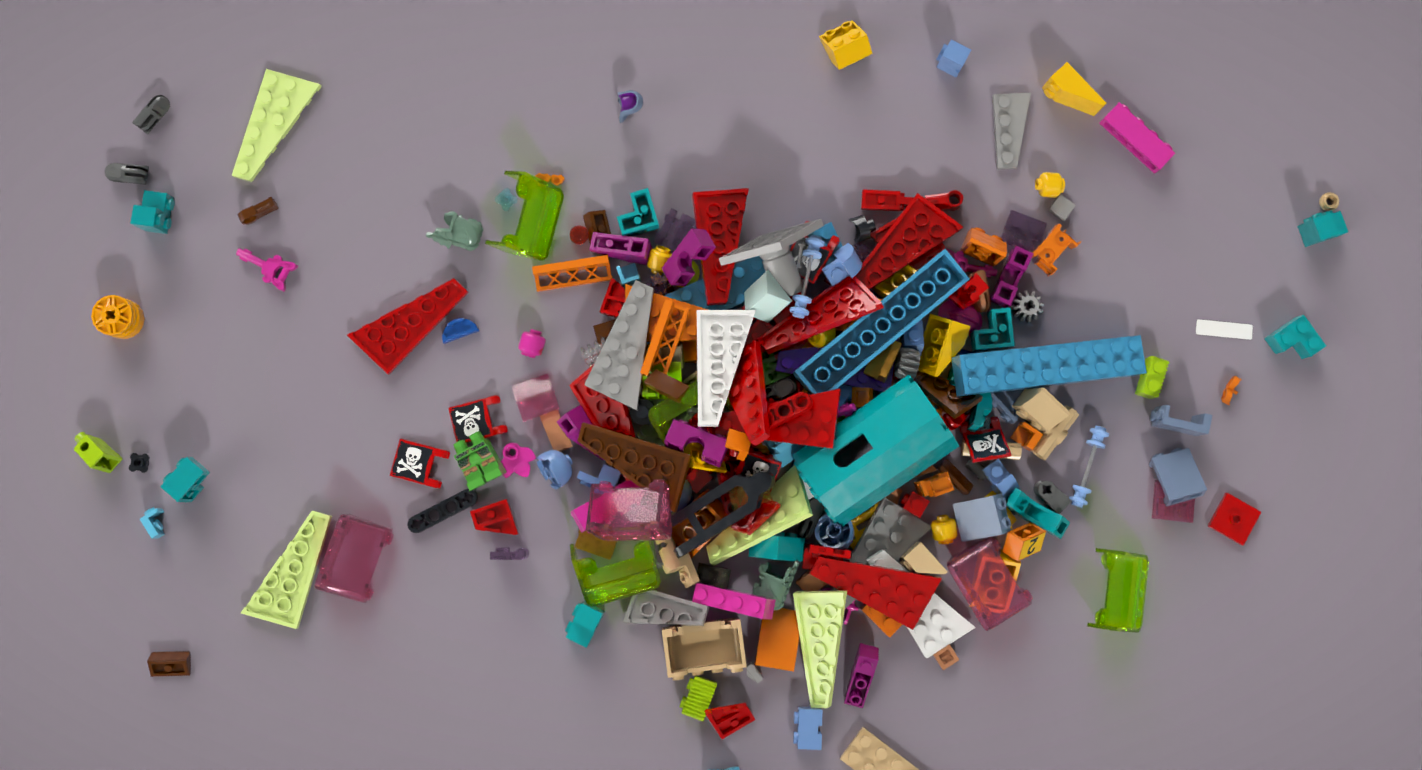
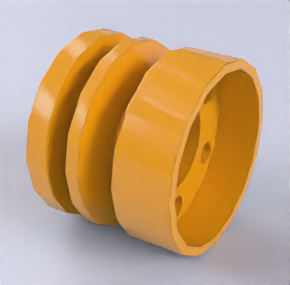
M108 295L98 300L91 314L93 325L98 331L120 339H128L137 335L142 329L145 319L143 310L137 303L116 295Z

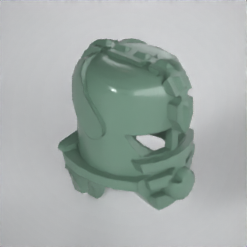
M451 211L444 214V221L450 226L449 229L436 228L433 233L427 232L426 237L432 238L433 241L446 246L448 249H450L451 245L472 251L479 246L478 243L481 240L484 229L481 222L470 218L466 220L462 218L463 215L458 216L456 212Z
M795 561L793 567L787 569L784 577L771 572L772 566L770 562L761 564L758 577L760 580L759 583L755 582L752 594L775 599L774 610L781 609L784 606V601L787 598L799 562Z

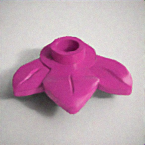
M517 443L505 445L503 448L504 458L501 462L507 473L503 474V476L508 478L515 472L522 477H528L531 470L529 462L536 459L534 452L528 447H520ZM511 449H515L516 454L514 456L510 454Z

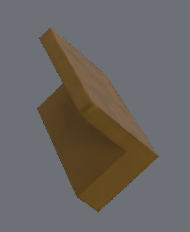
M894 341L893 345L890 344L867 363L864 374L885 383L902 343Z
M579 529L575 548L608 560L612 558L618 538L597 530L590 533L586 530L581 533Z

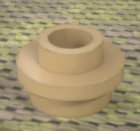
M1331 192L1323 194L1319 199L1320 207L1325 211L1335 210L1339 205V197ZM1327 199L1330 200V202H1331L1330 205L1327 204V202H1326Z

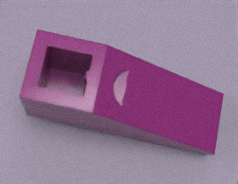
M579 405L565 413L557 423L569 439L591 452L577 441L582 422L592 424L582 406ZM594 454L595 456H597V457L600 458L601 460H604V459H602L600 456H598L597 454Z
M863 643L859 644L844 704L863 708L879 661L878 647Z

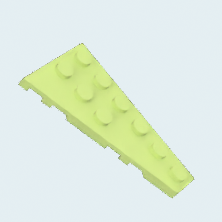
M795 465L775 483L769 496L763 495V498L776 501L781 506L751 535H747L733 530L730 526L706 546L709 561L712 565L715 566L813 516L803 480Z
M311 511L294 539L290 541L287 549L276 561L259 589L251 597L247 606L241 611V614L294 629L299 628L332 519L331 515Z
M797 591L793 593L811 708H829L832 705L847 591Z

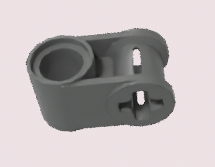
M1041 480L1034 485V493L1045 503L1049 510L1060 514L1071 503L1068 496L1050 481ZM1042 486H1047V493L1042 492L1044 490Z

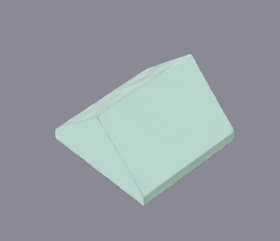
M769 270L744 292L745 310H756L754 317L767 323L792 302Z

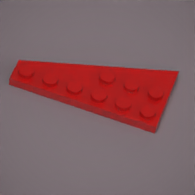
M749 188L692 193L696 229L707 230L716 246L706 260H701L707 306L726 304L728 301L735 262L721 266L719 258L738 248Z
M917 193L862 263L861 270L855 276L871 290L962 230L963 226Z
M848 276L812 299L811 304H807L806 307L809 311L808 316L797 318L792 313L757 338L764 350L771 354L880 310L884 306L856 276L853 278Z
M453 278L434 288L431 292L421 295L412 302L406 303L381 316L374 322L362 326L357 331L347 334V336L389 375L469 292Z
M756 340L743 348L728 394V399L750 443L755 446L771 436L761 345Z
M593 364L569 385L593 425L635 437L628 407L584 385L594 366Z
M841 389L809 395L813 401L812 408L808 412L771 429V436L765 441L833 449ZM800 398L798 406L805 407L808 402L807 398ZM780 401L767 404V408L779 403ZM788 406L781 408V416L789 414ZM735 411L722 413L715 434L726 436L729 429L745 433ZM768 415V417H769V424H770V423H771V416Z
M818 556L809 572L810 575L840 591H847V595L912 630L915 628L942 580L941 577L905 572L875 565L871 566L858 562L854 563L824 556Z

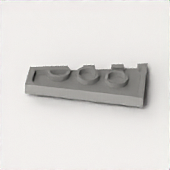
M1031 93L993 94L992 96L997 170L1017 168Z
M635 585L624 623L704 626L709 607Z

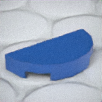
M465 318L454 319L444 329L442 334L443 344L479 332L480 330L471 320Z

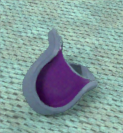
M633 90L617 93L618 102L621 105L619 123H622L628 115L638 112L643 107V97Z

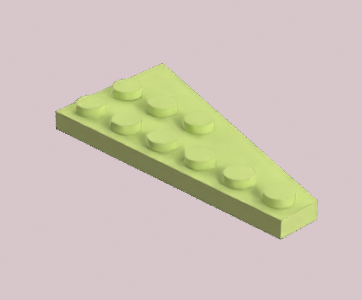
M266 69L233 169V177L250 182L255 179L270 154L274 153L277 149L278 143L281 139L285 138L299 119L300 113L312 101L311 98L316 91L320 90L322 87L320 84Z

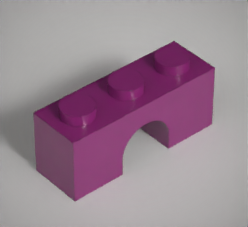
M691 228L670 258H668L662 270L670 285L686 286L695 275L692 268V259L706 260L716 248L707 230Z
M1015 246L1010 251L991 294L990 300L992 303L1003 308L1011 306L1018 290L1017 285L1023 273L1027 270L1034 253Z
M673 419L664 440L665 447L682 452L692 442L701 444L704 448L701 460L719 468L728 449L725 447L727 439L725 436L710 434L708 430L702 427H692L684 420L677 421Z

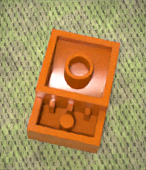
M781 608L773 611L772 619L761 620L755 665L794 672L799 642L796 610Z

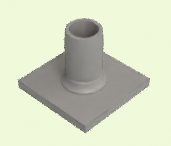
M822 219L760 235L720 257V264L722 266L760 256L763 260L762 263L765 271H770L789 297L802 291L803 284L792 252L789 250V245L823 227Z

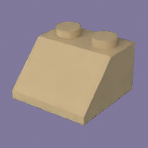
M1045 388L1024 389L1012 405L1016 410V414L1026 419L1030 423L1029 425L1038 431H1049L1071 414Z
M916 542L900 557L902 561L899 563L909 572L946 574L948 572L922 542Z

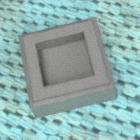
M1060 194L1048 211L1064 222L1076 205Z

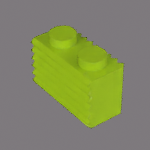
M1155 356L1145 358L1147 373L1140 375L1135 394L1148 399L1159 397L1160 390L1162 389L1161 386H1163L1162 383L1164 382L1163 379L1165 378L1164 375L1168 371L1166 368L1170 364L1169 361Z
M699 675L694 676V679L690 678L686 687L689 690L687 697L683 696L679 706L682 708L681 713L704 721L706 716L704 711L709 708L717 682Z

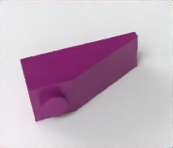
M593 232L589 250L626 262L647 265L652 245L649 239Z

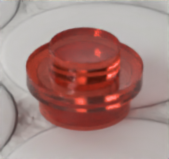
M575 226L570 231V239L577 245L584 244L589 238L588 230L584 226Z

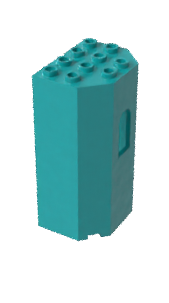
M909 374L852 415L836 424L833 449L805 446L793 454L795 459L793 463L799 470L802 480L810 487L809 490L814 498L826 507L824 510L834 523L839 522L844 526L958 448L959 444L941 416ZM864 434L873 449L847 467H838L834 462L835 454Z

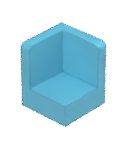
M635 263L621 268L620 265L616 266L623 287H625V284L633 285L635 280L641 282Z

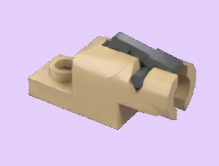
M669 531L665 533L660 532L651 538L655 561L657 564L662 565L666 574L679 571L680 580L685 588H690L700 581L689 553L679 559L673 551L676 548V543Z

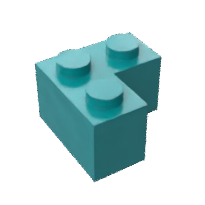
M646 188L630 193L634 212L617 216L622 236L632 237L659 229L649 189Z
M144 190L142 206L133 205L130 224L144 231L168 234V229L171 228L172 224L170 218L171 211H173L175 206L174 197L167 193Z
M1330 210L1314 214L1304 219L1303 224L1297 226L1305 247L1348 233L1341 211L1333 213Z
M1011 308L990 310L987 312L989 329L974 330L970 333L972 352L1010 349L1014 347Z
M1304 314L1293 318L1264 338L1275 354L1285 352L1293 346L1301 359L1312 357L1326 347V344Z
M186 457L178 461L176 464L177 468L164 477V483L160 486L177 502H192L203 490L204 487L201 483L210 474L196 459Z
M779 532L750 547L748 557L803 562L805 538H797L798 534L786 533V536H784V532Z
M586 601L581 604L578 603L572 613V616H574L573 622L569 621L565 632H567L565 638L587 648L605 611Z

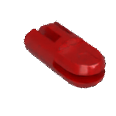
M946 412L942 419L949 430H955L970 417L971 412L966 415L963 413L956 419Z

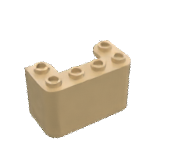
M740 617L705 621L704 626L674 625L662 628L668 678L672 677L673 681L684 679V675L692 673V676L703 675L704 671L711 670L712 673L723 672V668L731 669V672L735 673L741 672L743 668L747 667Z

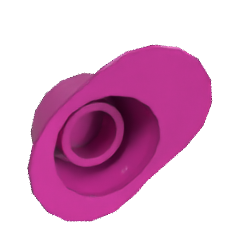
M948 300L939 308L938 316L971 326L968 336L974 330H980L982 327V316L972 306L962 310L952 301Z

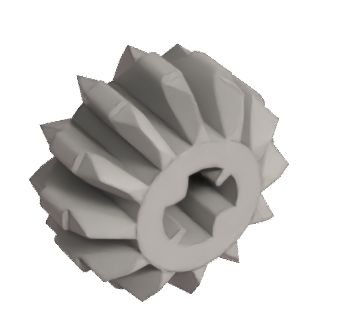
M1027 290L1023 291V295L1018 293L1016 295L1017 299L1012 301L1016 306L1011 307V310L1017 311L1013 316L1016 318L1020 315V322H1023L1026 318L1027 323H1031L1032 319L1035 321L1039 319L1038 314H1043V310L1040 307H1043L1044 303L1038 302L1041 296L1035 298L1034 291L1030 295ZM1026 303L1030 304L1028 307H1031L1028 311L1025 309L1026 306L1024 307Z
M908 347L900 349L895 362V377L903 379L909 374L913 379L916 377L921 359L919 351Z

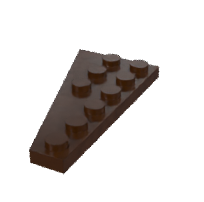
M582 422L577 440L579 443L600 456L610 466L615 467L621 474L640 488L653 495L655 499L665 504L671 511L677 512L692 454Z

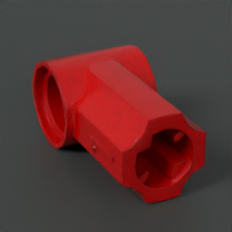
M957 190L950 191L949 193L924 196L925 199L941 211L958 210L964 198L963 194ZM956 197L959 203L951 204L949 198Z

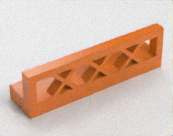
M608 255L532 266L537 292L610 281L612 278ZM606 266L608 276L598 277L594 274L598 267ZM580 270H586L590 273L586 280H580L576 277ZM566 272L571 276L567 283H561L557 280L561 273ZM547 275L552 279L548 286L540 287L539 276Z
M665 299L640 371L642 376L648 377L652 373L654 366L660 363L664 368L663 373L668 375L690 311L689 308L674 304L673 301ZM673 310L684 311L682 319L674 322L671 317ZM674 326L677 332L676 337L668 341L665 336L666 330ZM668 345L670 354L661 359L659 350Z

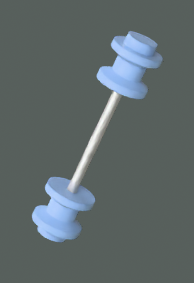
M816 235L806 238L805 243L808 244V248L803 250L802 253L809 258L802 293L801 295H793L792 299L795 301V306L790 307V312L797 318H804V316L809 315L806 307L807 304L812 302L811 298L805 296L813 259H820L822 257L819 248L825 244L821 240L822 238Z
M1095 426V428H1090V432L1093 435L1086 443L1093 446L1081 486H1072L1075 493L1074 496H1069V499L1072 501L1071 505L1082 508L1083 505L1088 504L1085 497L1092 490L1085 488V484L1096 449H1105L1106 445L1103 444L1104 437H1109V433L1106 432L1107 429L1104 427Z

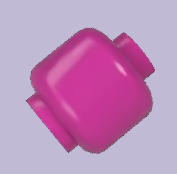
M531 329L530 332L522 333L518 345L522 355L536 358V356L542 354L546 339L541 336L542 332Z

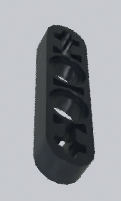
M465 489L412 516L407 524L408 529L413 533L423 532L475 505L478 501V494L474 490L469 491V489ZM467 492L468 494H473L474 497L471 498L472 502H463L462 504L464 505V507L461 508V504L457 497H459V499L462 500L466 498ZM449 501H454L457 505L454 512H449L446 508ZM432 510L439 512V519L437 521H432L429 517V513ZM425 514V519L429 523V525H427V523L424 522L419 525V530L418 528H413L412 525L415 524L414 520H423L424 518L422 517V515Z

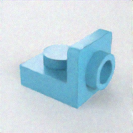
M150 508L144 512L145 516L140 518L151 539H158L165 535L162 530L164 529L162 523L155 519L164 513L162 508Z

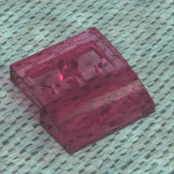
M548 373L512 386L523 422L560 409Z
M1155 480L1152 519L1193 523L1195 498L1166 507L1163 501L1165 497L1159 480Z

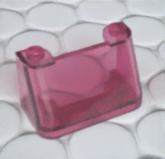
M659 479L653 480V482L649 483V487L615 488L607 481L591 484L586 530L597 538L607 541L672 539L668 484L664 480Z
M342 514L337 521L318 573L315 589L363 603L370 600L374 589H371L372 585L370 582L382 549L392 542L394 536L392 534L393 529L351 514Z
M993 536L986 537L953 555L947 562V567L986 631L995 628L1032 604L1031 600H1033L1028 589L1019 588L1000 556L1002 546L998 539H994Z

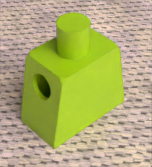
M84 432L78 433L74 438L78 443L74 447V451L92 469L111 473L123 460L118 453L100 438L86 435Z

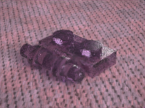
M671 208L669 214L665 215V222L661 229H658L654 242L661 245L664 239L668 240L666 248L674 252L691 228L696 229V222L694 218L684 213L680 220L675 218L678 211ZM671 224L676 226L672 235L667 233Z
M1011 210L1004 229L1011 232L1009 235L1002 233L1001 238L1007 242V245H1015L1033 252L1038 246L1032 244V241H1041L1047 223ZM1019 234L1027 238L1023 241L1016 238V235Z
M498 547L496 551L490 552V560H523L528 558L530 553L527 548L510 551V547Z

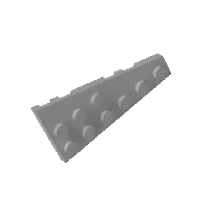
M883 498L852 551L850 559L847 561L869 565L866 559L881 549L897 561L931 529V526L887 498ZM834 587L831 589V591H840ZM847 595L845 609L855 598Z

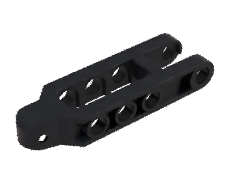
M766 470L758 472L753 476L741 473L734 475L658 524L662 533H665L670 528L688 519L695 529L696 536L673 550L677 558L679 559L759 509L764 493L775 485V477L770 471ZM734 487H743L748 496V502L704 530L695 514L701 508L715 502V499L729 493Z

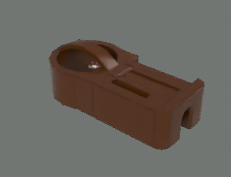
M268 197V199L240 211L237 215L243 225H249L257 219L279 209L272 197Z

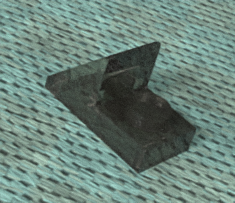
M699 563L697 570L699 583L728 589L731 570L725 567Z

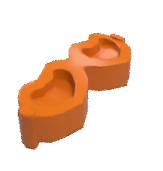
M541 173L535 175L537 181L542 185L551 181L554 185L559 186L565 181L562 175L553 174L550 176Z
M1233 376L1229 380L1223 391L1221 402L1230 405L1232 394H1238V391L1234 390V388L1242 379Z

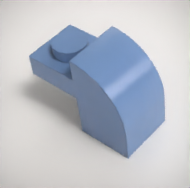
M847 243L832 253L836 260L822 268L829 283L834 286L848 276L853 278L861 270L862 262L853 246Z
M999 458L982 469L992 484L990 487L996 494H1002L1005 500L1009 498L1015 488L1020 490L1016 479L1007 471Z
M604 464L598 478L579 471L577 478L581 480L580 484L589 488L591 484L594 485L591 493L603 494L617 486L622 474L619 470Z

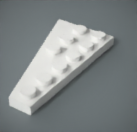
M697 310L698 427H718L756 310Z
M883 549L866 559L867 563L871 566L875 565L909 572ZM935 593L915 628L912 630L907 627L926 659L976 628Z

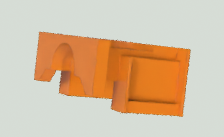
M1060 223L1052 228L1047 238L1032 252L1034 253L1032 258H1038L1034 264L1044 271L1047 276L1053 275L1058 268L1053 263L1067 246L1073 249L1082 242H1075L1065 233L1066 230L1061 231L1062 225Z
M948 471L914 482L916 491L920 496L924 494V496L937 497L954 490Z

